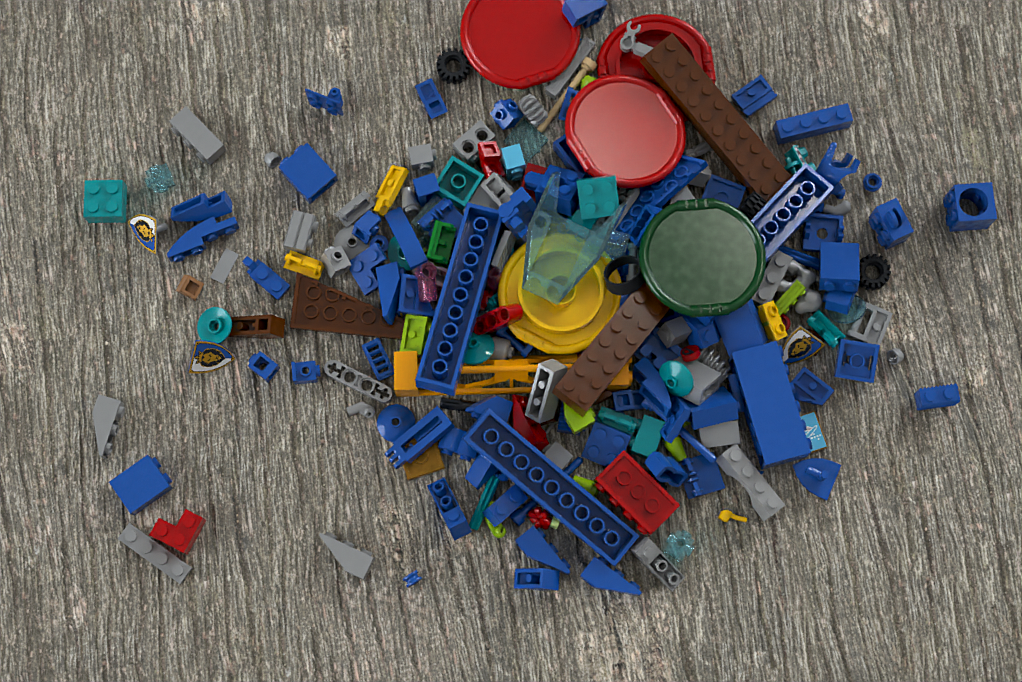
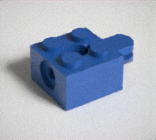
M549 165L544 175L532 171L528 172L524 177L525 188L535 192V200L538 207L572 216L579 203L577 179H584L585 174Z
M897 198L877 206L869 216L870 227L873 230L875 229L878 235V242L881 246H884L885 250L907 241L914 232Z

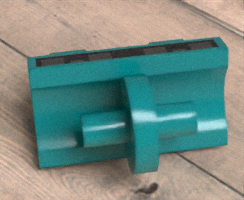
M794 145L784 154L787 163L784 167L787 172L791 171L794 175L806 163L805 158L808 156V152L805 147L798 148L797 145ZM808 163V165L816 171L814 163Z

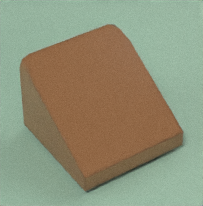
M184 275L176 292L196 301L204 283L190 275Z

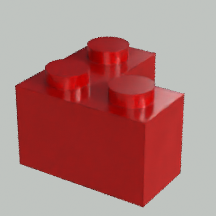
M185 509L176 526L158 518L149 535L188 555L207 520Z

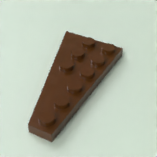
M297 272L290 329L402 340L405 319L395 316L393 324L389 325L383 318L382 310Z

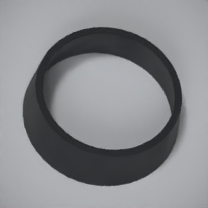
M619 256L610 261L605 267L604 279L606 287L615 295L633 293L645 282L639 259L635 256ZM626 264L639 265L637 274L627 282L612 283L608 280L611 273L620 266Z

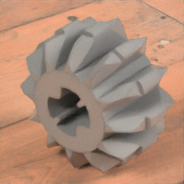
M528 94L518 102L519 109L533 126L542 124L548 118V113L534 95Z

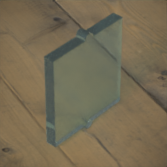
M525 119L516 128H512V132L504 140V143L508 146L520 144L524 160L527 162L536 153H540V149L548 142V139Z

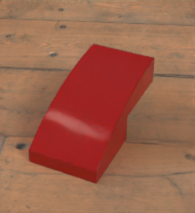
M496 141L479 142L478 152L485 179L493 172L505 178V172L499 161L502 155Z

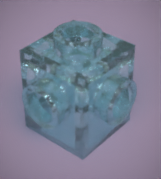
M167 163L153 165L149 170L145 171L147 175L144 178L148 189L152 188L154 193H164L168 191V188L176 186Z
M683 529L682 531L677 530L675 534L671 532L665 541L668 545L664 552L681 562L685 555L689 557L695 548L692 544L695 540L691 538L692 535ZM677 542H681L683 547L678 546Z

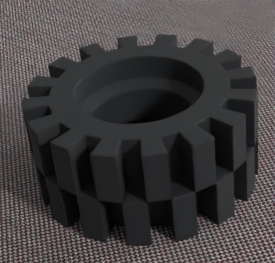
M451 48L447 49L448 52L444 50L442 55L438 56L437 72L442 81L446 80L447 84L453 82V85H456V82L459 81L460 84L463 79H467V75L470 73V63L465 54H463V50L457 51V48H454V51H451ZM449 61H458L461 65L460 69L457 72L448 71L446 65Z
M754 191L737 209L752 220L761 208L764 207L766 200Z
M869 254L860 260V287L864 286L866 287L865 290L872 289L874 291L877 288L880 289L889 280L891 274L889 269L891 267L890 264L887 265L888 261L886 259H882L883 256L877 257V254L872 256ZM868 266L877 267L880 272L879 277L876 279L869 278L865 272Z

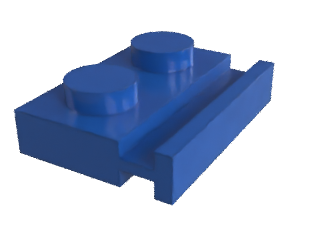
M762 75L731 95V99L741 112L746 115V118L777 98V94L773 92L771 86Z

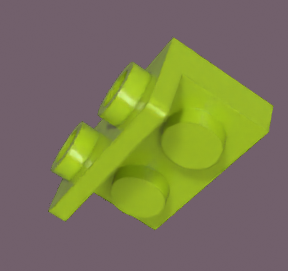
M406 314L400 351H417L418 355L422 356L433 319Z

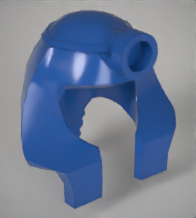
M832 142L816 172L835 187L831 194L841 200L846 190L843 189L844 187L840 180L848 174L856 173L861 161L855 158L850 168H840L847 167L853 155L847 153L842 161L832 160L837 146L836 142Z

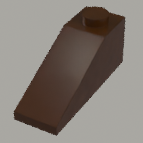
M272 314L231 317L232 329L228 337L284 338L285 319Z

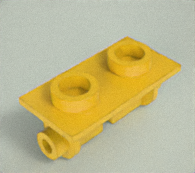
M291 250L284 259L286 262L283 268L319 281L324 269L321 261Z
M773 300L757 306L761 322L768 321L769 323L764 329L771 342L788 336L778 313V308Z

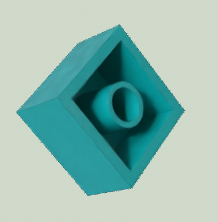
M451 156L437 179L440 191L434 194L442 199L444 197L447 200L450 199L454 206L463 211L467 202L470 201L483 181L484 174L456 157Z
M616 174L577 179L582 220L620 215Z
M85 180L83 217L88 223H126L127 185L123 180Z

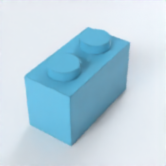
M520 144L501 148V161L507 181L522 179L525 174L526 164Z

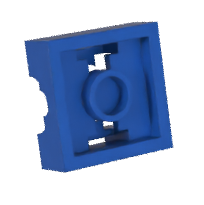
M839 339L833 376L874 383L880 345ZM847 356H850L849 363L846 361ZM870 356H872V358H871V364H870V370H868L869 361H870Z

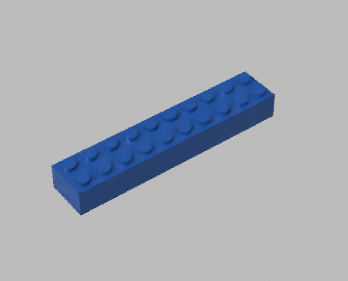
M806 163L751 220L763 240L766 263L822 205L835 188ZM717 316L696 318L707 327Z
M467 202L415 382L418 388L455 396L491 270V262L495 255L504 224L497 209Z
M486 408L461 438L610 565L615 566L639 537L635 531L491 409Z

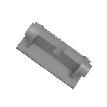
M362 191L337 211L335 215L348 228L376 204L368 192Z

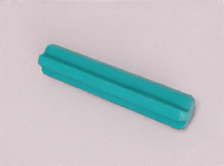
M494 475L488 480L469 523L470 528L477 531L484 518L482 512L489 507L500 482Z

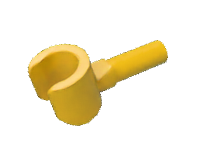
M722 510L718 516V519L728 523L730 518L745 523L747 521V518L732 514L729 510Z

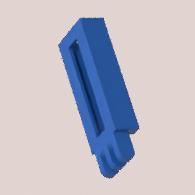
M436 406L394 441V445L384 454L386 457H390L389 461L391 463L398 460L394 464V467L398 469L406 462L412 463L455 426L442 409ZM413 438L418 442L415 445L410 443L407 448L404 447Z

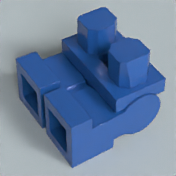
M520 187L510 196V201L503 203L499 207L498 214L517 240L521 238L526 242L533 236L530 231L532 229L530 224L536 219L541 221L546 216L525 189Z
M656 326L634 353V356L639 360L646 357L659 373L662 364L681 356L680 352L682 349L678 345L667 348L658 336L659 328Z

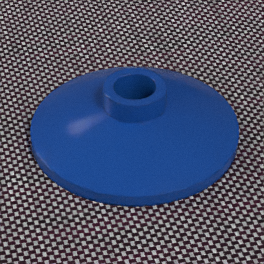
M399 404L384 408L377 419V428L380 435L389 442L396 441L415 425V417L411 410ZM394 419L399 420V424L396 426L392 424Z

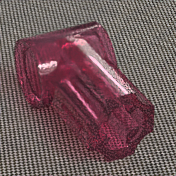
M430 262L418 266L415 270V277L418 280L419 302L437 300L435 282L437 268ZM423 268L429 271L428 277L423 274Z

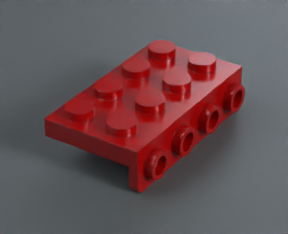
M625 450L594 479L596 483L594 485L595 488L602 494L605 492L610 497L608 499L610 503L616 508L619 506L624 511L622 514L630 522L633 520L638 525L636 528L643 535L648 534L651 536L680 506Z

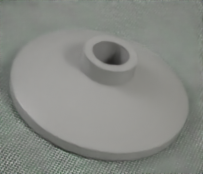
M354 226L341 229L334 240V248L341 245L349 261L370 247V240L366 245L352 234ZM353 239L356 241V243L354 245H350L349 241Z

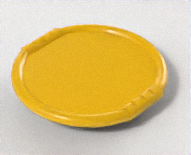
M573 233L546 234L526 242L508 259L499 279V307L517 303L523 309L522 319L509 325L508 328L517 339L547 354L565 355L586 350L620 306L621 295L611 293L607 289L604 279L605 267L612 259L604 249ZM614 270L608 280L612 283H622L618 270Z

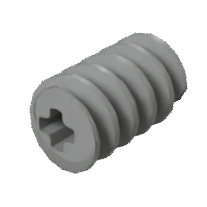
M708 347L700 349L701 355L696 361L722 373L720 384H722L732 374L729 373L731 366L724 368L723 366L726 361L718 362L720 355L713 357L714 349L710 351L707 350Z

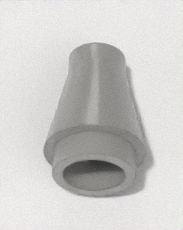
M411 187L401 189L403 212L406 216L417 215L420 212L421 206Z

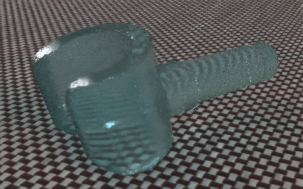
M424 231V234L418 238L422 249L430 244L427 239L428 231Z

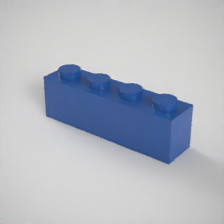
M846 103L777 120L773 126V131L777 144L781 145L849 128L853 122V117L849 105Z

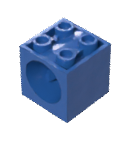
M992 182L953 185L943 198L944 208H947L948 214L946 215V225L949 226L950 232L988 229L997 219ZM960 199H968L975 203L979 214L971 216L963 212L959 205Z

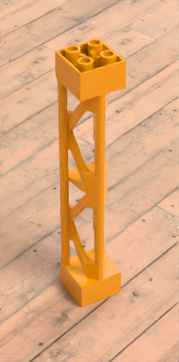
M417 351L394 352V391L396 397L446 395L426 389L419 390L416 387L415 379L421 362ZM581 354L528 355L527 358L513 356L512 359L509 358L508 360L488 359L481 364H477L487 366H469V364L464 363L461 374L494 373L495 375L490 379L470 384L458 383L455 395L531 393L532 387H513V379L533 384L535 378L528 375V372H536L539 363L550 359L560 363H575ZM632 357L605 391H623L631 386L633 376L632 371H629V367L632 364ZM563 364V365H565V366L568 367V368H567V371H568V370L572 367L573 364ZM509 380L510 388H482Z

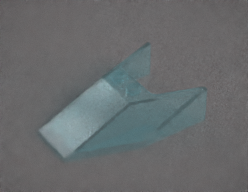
M559 172L551 173L528 225L522 282L523 289L555 304H558L599 261L627 205L624 202L621 203L618 209L596 231L566 219L557 213L560 183Z

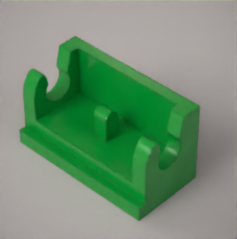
M435 220L426 256L429 261L448 265L456 234V228L453 224Z

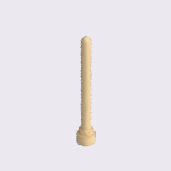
M589 57L583 59L580 67L581 70L569 85V87H573V90L577 88L587 73L593 72L597 67V64ZM567 89L549 111L548 118L538 126L539 132L545 131L562 108Z

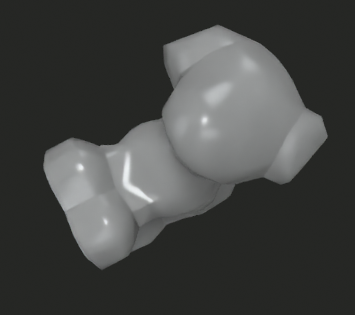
M792 259L785 274L788 276L796 275V278L793 282H787L782 279L774 295L781 297L798 280L806 287V292L802 297L799 296L797 298L798 301L794 306L795 311L802 314L820 310L822 295L818 291L810 289L815 282L819 283V276L813 271L803 268L797 261Z

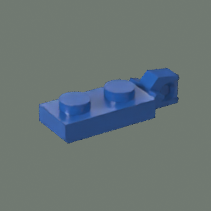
M246 256L242 261L249 268L247 271L249 276L276 300L279 301L291 288L285 280L260 260L254 262Z

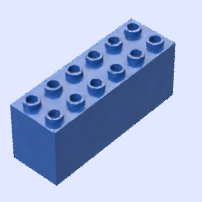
M777 341L733 352L728 359L732 374H736L745 407L744 415L761 470L806 458L811 453V449H813L810 438H807L805 434L807 430L806 423L799 415V412H801L798 400L795 401L794 385L792 382H789L787 376L790 374L788 365L784 364L782 360L784 356L781 345L778 346Z

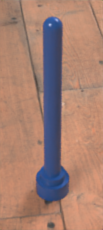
M644 399L641 405L646 410H653L666 422L668 417L665 418L649 401ZM681 427L679 434L711 463L716 462V456L685 428Z
M577 457L563 471L570 475L583 463V459ZM531 499L521 510H515L509 517L517 526H520L525 522L526 515L538 503Z

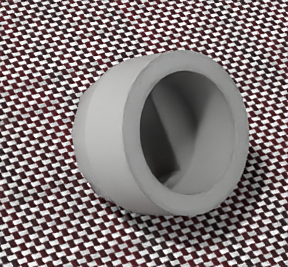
M273 151L264 156V162L270 168L276 167L281 160V157Z
M894 348L887 352V359L891 364L896 365L904 359V353H902L901 349Z

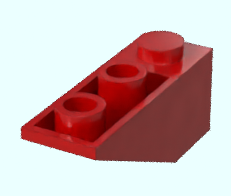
M514 394L512 396L513 429L541 451L549 444L546 433L538 422L525 415L529 399L526 396Z

